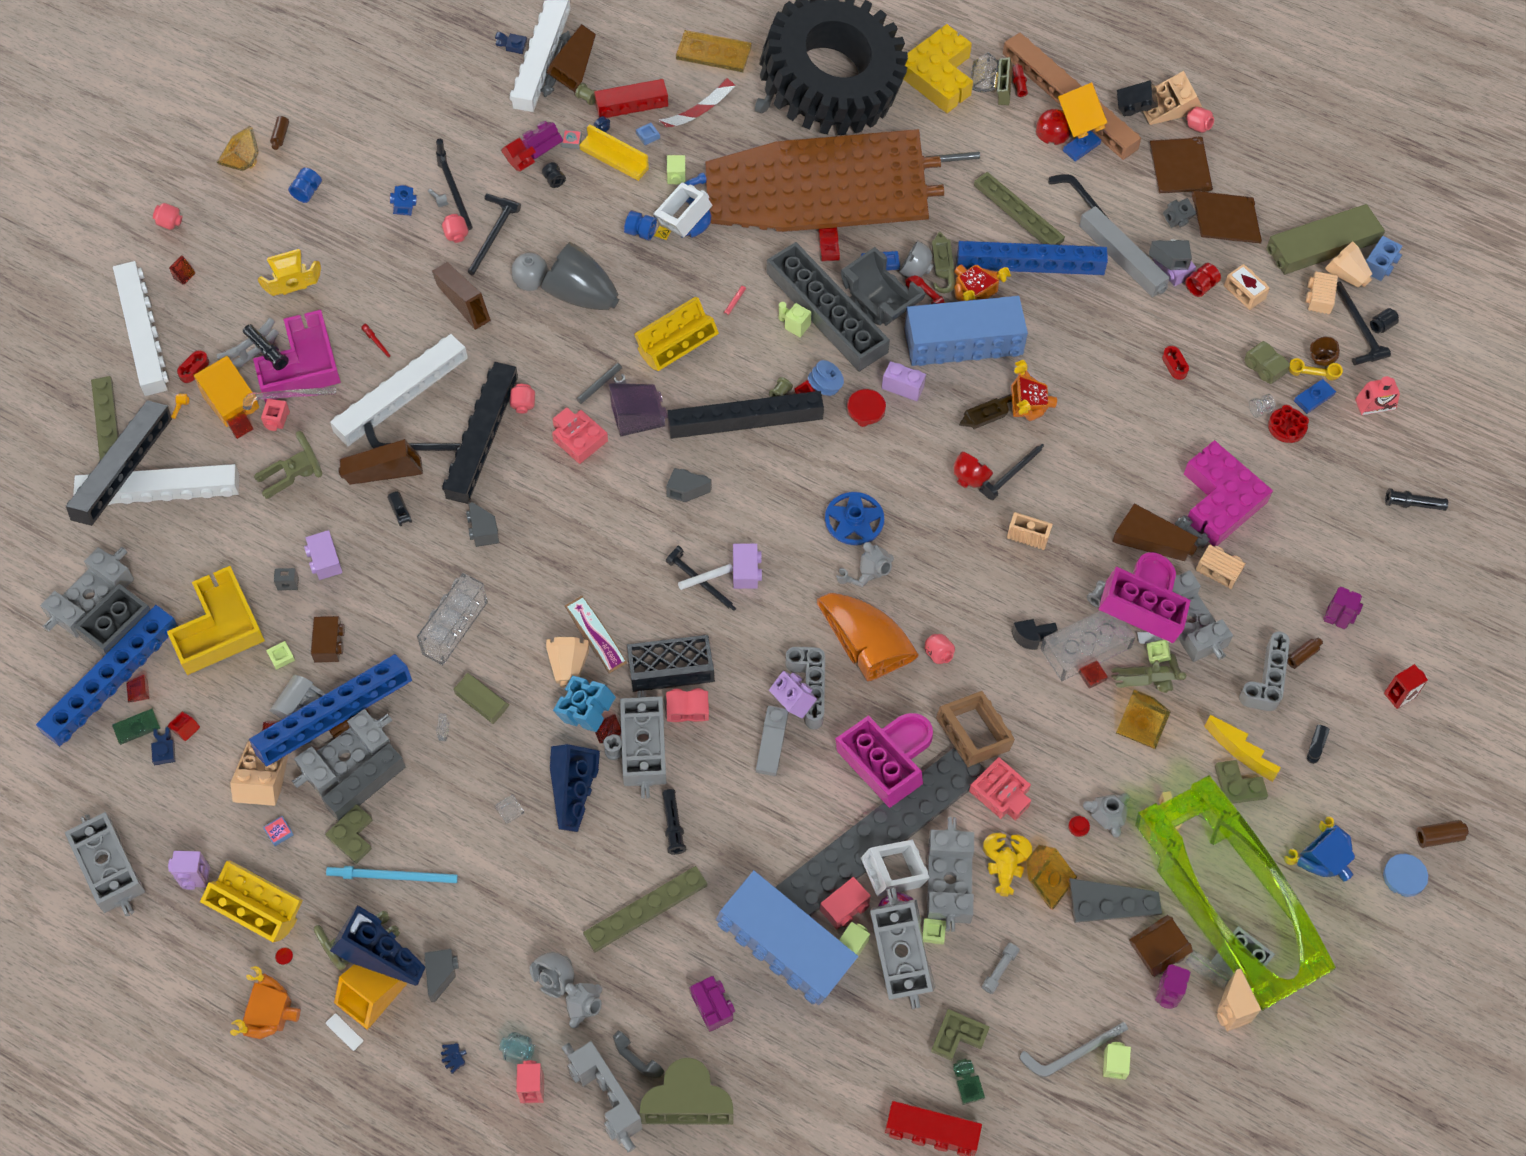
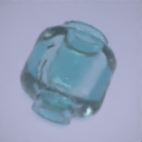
M512 1032L507 1038L503 1037L499 1050L502 1051V1057L505 1061L523 1064V1061L531 1060L535 1044H532L531 1037Z

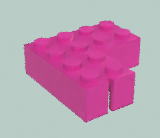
M321 310L304 314L308 328H304L301 315L283 319L291 347L289 350L280 352L289 359L285 368L275 370L272 363L264 359L263 356L253 358L260 390L265 402L267 399L275 400L341 383Z
M1215 440L1205 447L1202 453L1199 452L1187 463L1184 475L1208 495L1190 510L1188 517L1193 521L1190 526L1199 533L1202 531L1205 522L1208 523L1204 532L1208 534V538H1210L1209 543L1212 546H1218L1266 505L1273 492L1269 486Z

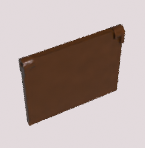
M1203 137L1150 141L1159 194L1192 192L1194 190L1209 192L1213 190Z
M1195 190L1192 192V200L1195 205L1201 237L1261 244L1262 238L1253 197Z

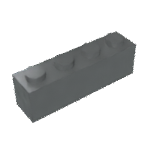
M388 743L322 797L325 807L339 821L356 804L360 806L405 769L406 766L403 758Z

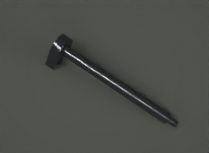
M1044 444L1036 446L994 485L988 480L983 482L979 491L988 499L994 500L998 496L997 490L1039 454Z
M679 545L667 557L666 563L670 566L676 564L691 578L699 575L680 559L684 555V551ZM707 581L699 583L728 609L736 610L733 603Z

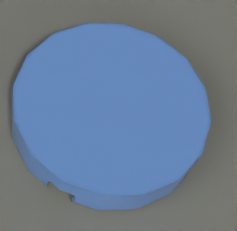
M1395 855L1385 865L1383 871L1385 884L1391 891L1397 892L1401 896H1416L1423 891L1428 883V872L1425 865L1413 855Z

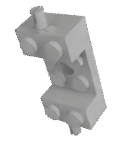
M98 547L84 561L88 570L63 595L54 591L40 605L47 617L50 618L43 625L44 629L50 632L58 624L77 638L79 634L74 626L118 584L126 588L134 580L129 569L120 563L121 558L128 552L123 547H120L114 555H111ZM88 593H95L92 599H85Z
M1191 570L1176 575L1172 592L1191 600L1187 616L1195 619L1194 623L1186 621L1184 630L1178 637L1180 643L1193 662L1215 653L1218 660L1223 659L1226 654L1222 649L1229 646L1233 634L1223 619L1217 622L1214 620L1198 595L1201 586Z
M638 691L637 698L620 699L624 786L641 787V798L645 799L646 791V799L650 798L649 786L666 784L662 696L646 697L645 691H642L641 697V691ZM640 734H647L649 739L645 742H640L637 737Z
M364 709L347 721L350 727L348 730L316 752L311 746L295 757L294 760L302 774L292 780L294 786L298 788L308 781L321 798L324 797L388 743L391 745L389 738L382 729L385 725L392 722L391 717L386 714L376 721ZM344 753L351 755L347 761H341L339 758Z
M106 812L92 819L90 815H85V818L82 816L80 818L82 824L64 833L94 899L104 913L121 906L124 915L130 916V914L134 913L130 901L145 893V890L119 840L120 836ZM101 855H108L105 863H97Z
M952 817L948 818V829L930 831L928 848L927 918L946 921L947 932L950 931V923L951 932H954L955 923L971 924L973 918L972 858L974 854V832L956 830L957 818L953 817V825ZM952 875L955 877L956 882L948 884L944 881V877Z
M896 888L886 889L889 903L884 906L874 907L870 912L888 997L891 1000L909 996L912 1009L920 1008L918 994L933 992L935 983L931 965H928L920 928L921 918L917 899L898 901ZM897 945H905L908 948V954L903 957L899 956L896 953Z
M592 1041L576 1051L573 1050L570 1043H567L562 1047V1050L565 1052L570 1063L567 1065L570 1076L575 1083L579 1081L582 1087L597 1078L596 1081L603 1092L608 1091V1100L613 1109L604 1114L606 1119L604 1123L605 1131L612 1141L616 1139L619 1144L622 1143L627 1153L631 1152L636 1146L630 1137L642 1130L639 1114Z

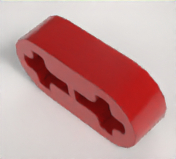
M1166 347L1162 355L1164 364L1173 378L1183 380L1189 371L1188 363L1177 347Z
M199 350L193 352L178 367L177 374L179 379L184 383L194 381V375L209 365L207 354Z

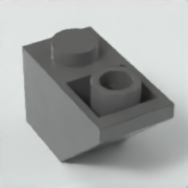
M1158 240L1151 243L1149 256L1169 270L1189 269L1192 260L1189 240Z
M674 468L666 486L667 497L688 502L710 493L712 490V479L705 475L690 473L686 469Z
M473 502L469 503L470 511H466L468 523H472V528H468L470 540H474L476 547L499 544L495 516Z

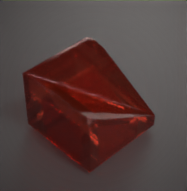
M615 714L605 718L598 731L595 732L600 744L604 743V739L612 734L619 736L621 734V726Z

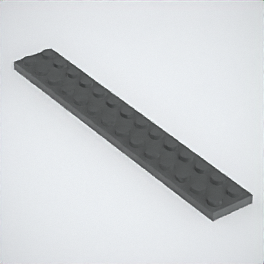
M954 747L922 772L923 785L891 808L882 803L775 888L806 914L812 916L820 909L822 901L852 877L857 880L866 873L861 857L869 848L908 840L969 791L971 784L986 769L980 763L967 767Z

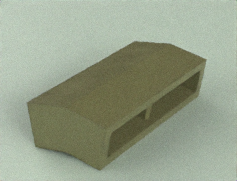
M1010 57L999 59L998 105H1009L1012 79V62Z
M469 673L454 688L455 695L492 724L502 716L510 705Z

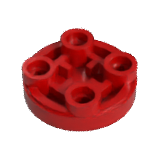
M861 389L849 397L847 411L849 416L859 426L866 427L867 425L877 423L885 416L886 402L877 391Z
M1284 405L1271 414L1268 428L1272 436L1277 440L1285 443H1295L1305 436L1308 430L1309 419L1292 406Z

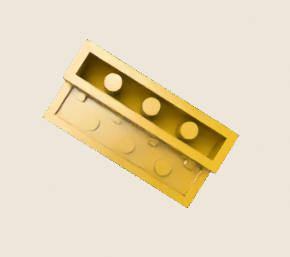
M694 297L639 330L634 336L639 345L637 349L641 357L652 369L660 371L715 337L719 332L713 317L705 314L699 298Z
M231 860L226 861L218 880L208 883L200 900L202 904L271 942L281 941L289 934L297 921L295 917L303 901Z

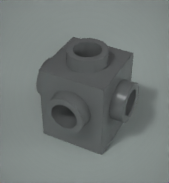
M1188 198L1179 202L1177 200L1172 201L1163 212L1171 228L1185 226L1196 215V211Z

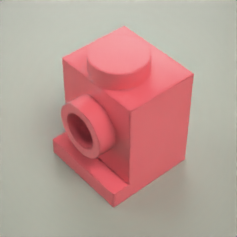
M267 399L261 420L268 430L276 431L277 428L283 429L287 415L290 413L287 402Z

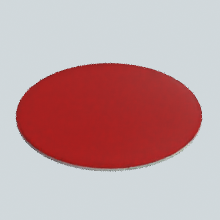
M281 948L275 955L276 962L281 965L290 963L293 958V953L289 948Z

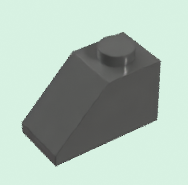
M451 949L424 953L428 997L431 1002H436L456 977L455 969H459L458 956H454Z

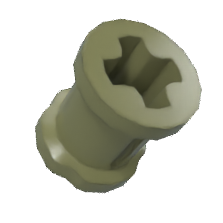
M582 83L576 89L575 96L583 98L589 105L595 104L594 91L597 90H591L585 83Z
M778 378L774 389L769 391V396L786 395L788 391L792 390V383L786 378Z

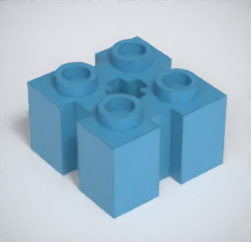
M572 676L565 688L568 692L567 695L560 697L553 711L566 724L576 727L580 724L583 729L597 732L604 720L602 716L603 711H609L616 696L605 684L592 681L590 684L584 678Z

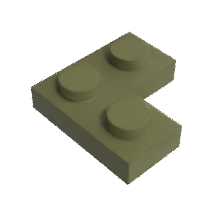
M1237 760L1215 764L1225 805L1267 799L1268 793L1263 777L1242 779Z
M356 804L325 835L357 864L372 850L371 846L358 834L373 820Z
M948 1009L931 1052L952 1061L960 1041L982 1049L990 1027Z

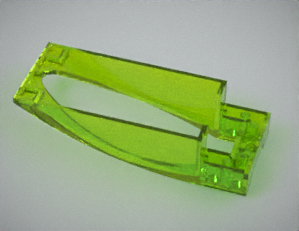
M1210 775L1193 783L1189 790L1160 805L1155 803L1138 812L1135 826L1160 858L1157 872L1233 973L1241 968L1262 1011L1335 970L1336 967L1321 937L1287 879L1260 839ZM1202 814L1213 829L1210 844L1215 845L1227 839L1292 921L1299 952V970L1294 978L1284 979L1271 972L1240 942L1220 918L1199 885L1190 864L1183 837L1175 828L1176 826Z

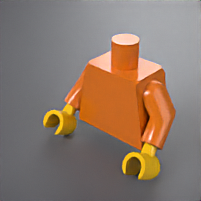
M257 966L250 967L252 970H255L256 976L252 977L248 974L246 978L250 981L258 980V983H254L243 1021L237 1019L231 1023L237 1025L239 1031L233 1029L230 1033L233 1036L243 1033L247 1037L263 1039L275 1034L276 1031H283L286 1020L298 1022L301 1010L290 1007L291 999L288 996L287 990L277 980L265 973L262 974V970Z

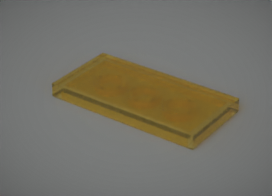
M684 30L676 53V60L743 73L752 43Z

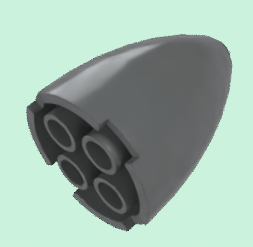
M571 242L557 256V260L546 274L541 286L545 292L553 297L587 309H614L620 300L617 298L619 294L604 269L587 252Z

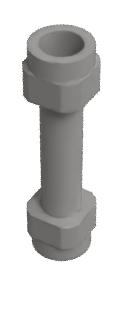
M1012 943L1007 944L1002 953L1003 957L990 977L987 976L982 985V989L987 993H994L999 985L998 981L1008 964L1016 958L1020 951L1016 945Z

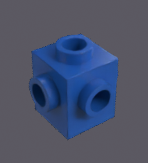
M406 185L395 186L394 193H390V204H393V214L412 215L413 206H416L417 195H413L412 187Z

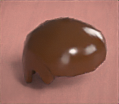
M1324 336L1317 338L1310 345L1311 359L1319 366H1328L1335 363L1339 358V343L1332 337Z

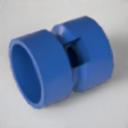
M302 168L297 174L296 179L289 186V193L296 200L307 203L314 195V191L320 186L322 179L312 169Z
M631 210L625 221L624 232L632 236L639 234L640 238L650 241L656 230L657 218L649 215L643 217L642 213Z

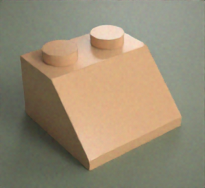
M1241 968L1237 969L1228 981L1217 1010L1218 1021L1221 1026L1225 1027L1227 1032L1251 1023L1261 1011Z

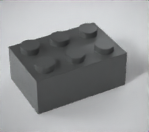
M118 584L74 628L84 641L105 656L150 611V608L121 584Z

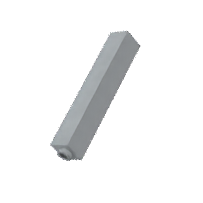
M1096 206L1082 214L1079 227L1100 247H1107V254L1152 298L1158 294H1163L1167 290L1170 277Z

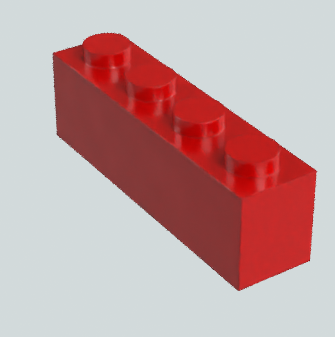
M664 79L594 91L595 105L599 118L602 116L610 118L668 107V93Z
M892 1101L885 1133L889 1134L890 1138L902 1140V1138L910 1139L913 1144L919 1146L929 1144L939 1151L947 1152L952 1150L956 1151L959 1156H975L982 1124Z

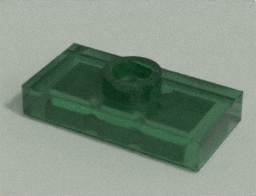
M153 708L112 725L120 745L149 734L154 729H161Z

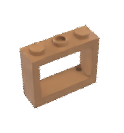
M983 691L940 706L936 716L937 721L967 767L1010 751L1015 740L1011 730H1008L1001 715L996 712L991 700H988ZM974 709L977 710L997 741L978 750L956 718V716Z

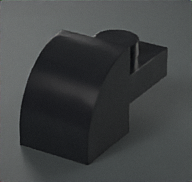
M1034 619L1014 622L1011 632L1014 640L1020 646L1029 650H1037L1040 641L1046 643L1055 639L1058 629L1056 622L1036 626Z

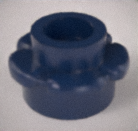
M602 116L595 121L594 126L603 132H607L610 129L611 121Z

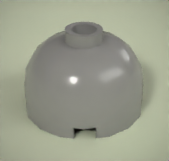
M917 241L910 250L907 259L903 262L899 272L905 277L914 275L922 277L924 273L929 274L933 267V264H931L932 252L929 247Z
M522 254L515 259L512 265V280L520 289L526 291L537 290V287L542 285L549 271L545 260L538 254Z
M549 952L539 956L530 965V974L533 981H539L544 986L540 989L550 997L559 998L566 993V985L569 983L573 984L574 969L571 960L567 956Z

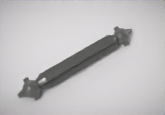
M569 31L559 37L561 41L558 44L554 58L572 37ZM549 74L546 77L545 85L540 89L544 93V97H547L554 91L552 87L556 82V79Z

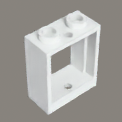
M681 183L653 215L661 226L685 237L713 205L705 191H698L691 184L688 186ZM689 197L695 199L678 219L673 217Z
M913 839L869 848L861 857L877 897L888 895L886 889L896 888V892L920 888L929 879L928 871L922 862L919 850L916 848ZM902 853L912 876L891 880L882 857Z

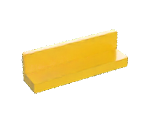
M590 124L587 126L588 136L579 145L581 151L637 181L649 170L647 154Z

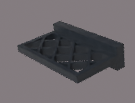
M708 635L627 644L633 692L715 682L714 665ZM705 642L706 645L701 651L693 647L696 643ZM676 645L685 647L681 653H678L673 648ZM660 647L665 650L660 656L652 652L655 648ZM642 650L645 653L638 658L632 654V651ZM689 650L697 654L692 660L685 657ZM668 653L676 656L671 663L664 659ZM648 655L656 659L651 665L644 662ZM702 657L708 661V664L698 665L696 662ZM680 660L688 664L686 667L678 668L675 666ZM660 662L667 666L666 669H655ZM639 665L647 669L645 672H634Z

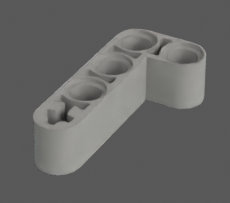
M1275 632L1267 644L1262 683L1250 681L1244 685L1239 695V700L1244 706L1274 711L1281 702L1290 643L1288 635L1284 632ZM1247 692L1252 693L1254 696L1248 695Z
M791 647L786 652L785 665L791 672L806 673L805 684L813 689L811 693L814 696L819 697L805 715L806 726L813 730L818 729L823 725L825 653L817 647ZM798 658L799 661H792L790 659ZM816 658V659H819L820 661H819V662H813V661H811V659ZM818 677L820 680L813 681L810 678ZM813 710H816V718L812 716Z

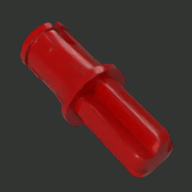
M1015 64L1012 68L1014 75L1013 83L1016 85L1017 95L1024 97L1028 94L1027 78L1024 76L1022 65Z

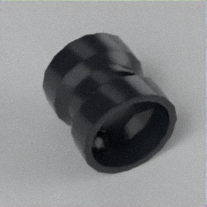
M551 162L543 167L542 174L547 179L550 187L558 188L564 184L566 177L560 171L557 163Z

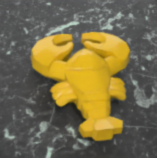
M993 833L984 840L983 851L986 856L996 862L988 863L989 874H998L1000 886L995 888V893L1008 897L1014 893V889L1010 887L1013 876L1021 878L1024 872V867L1017 866V864L1028 860L1032 856V845L1023 836L1011 835V839L1019 842V844H1016L1014 841H1011L1014 851L1006 847L997 852L1006 842L1005 840L997 842V840L1006 838V834Z

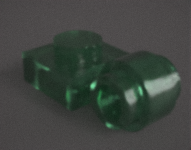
M971 1059L957 1060V1063L953 1064V1069L956 1077H961L962 1079L956 1081L962 1105L984 1100L985 1095L979 1075L971 1077V1074L974 1073Z

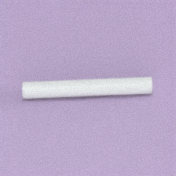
M731 564L678 582V586L681 590L732 572L733 567Z

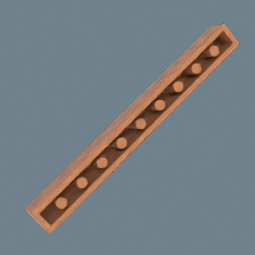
M1018 33L1004 43L1003 55L1006 58L1010 57L1014 65H1022L1024 74L1060 105L1058 96L1082 87L1077 80L1067 74L1063 68L1059 67L1023 34ZM1100 101L1108 123L1105 124V128L1095 132L1093 129L1091 131L1124 160L1139 149L1141 137Z

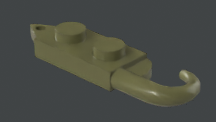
M939 231L931 243L934 270L936 276L948 280V286L941 288L937 283L933 285L936 291L945 294L951 292L955 287L954 264L950 239L947 240Z

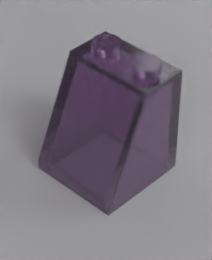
M609 384L611 408L620 437L665 427V419L668 418L665 407L661 406L663 402L660 391L657 392L654 384Z

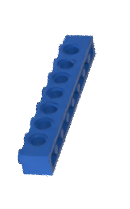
M959 241L957 249V267L963 265L967 270L974 265H979L981 268L991 271H999L1001 268L1007 267L1012 272L1104 275L1108 263L1107 247Z
M155 605L36 724L41 733L59 747L69 741L72 734L79 727H82L87 722V719L94 712L98 711L102 704L109 697L113 696L117 689L124 682L128 681L139 667L146 663L147 658L153 652L160 649L162 643L169 637L167 631L178 627L175 619Z
M394 654L249 738L256 756L266 767L410 683L412 678L408 667Z

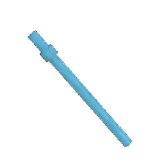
M344 866V868L327 867L326 876H340L343 879L357 877L443 883L458 882L457 874L354 869V866Z

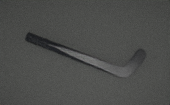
M1069 174L1049 177V185L1058 183L1071 184L1091 209L1096 206L1107 217L1076 177Z
M371 422L364 425L366 437L373 449L390 444L378 441ZM409 443L415 451H456L457 447L461 446L460 443Z

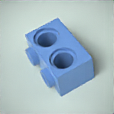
M1384 236L1381 237L1366 260L1372 272V277L1382 281L1385 275L1389 276L1394 268L1392 266L1393 263L1397 264L1402 256L1400 253L1402 245Z

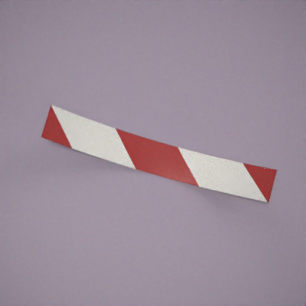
M726 78L717 89L694 107L676 116L659 119V121L667 128L687 123L710 110L736 85Z

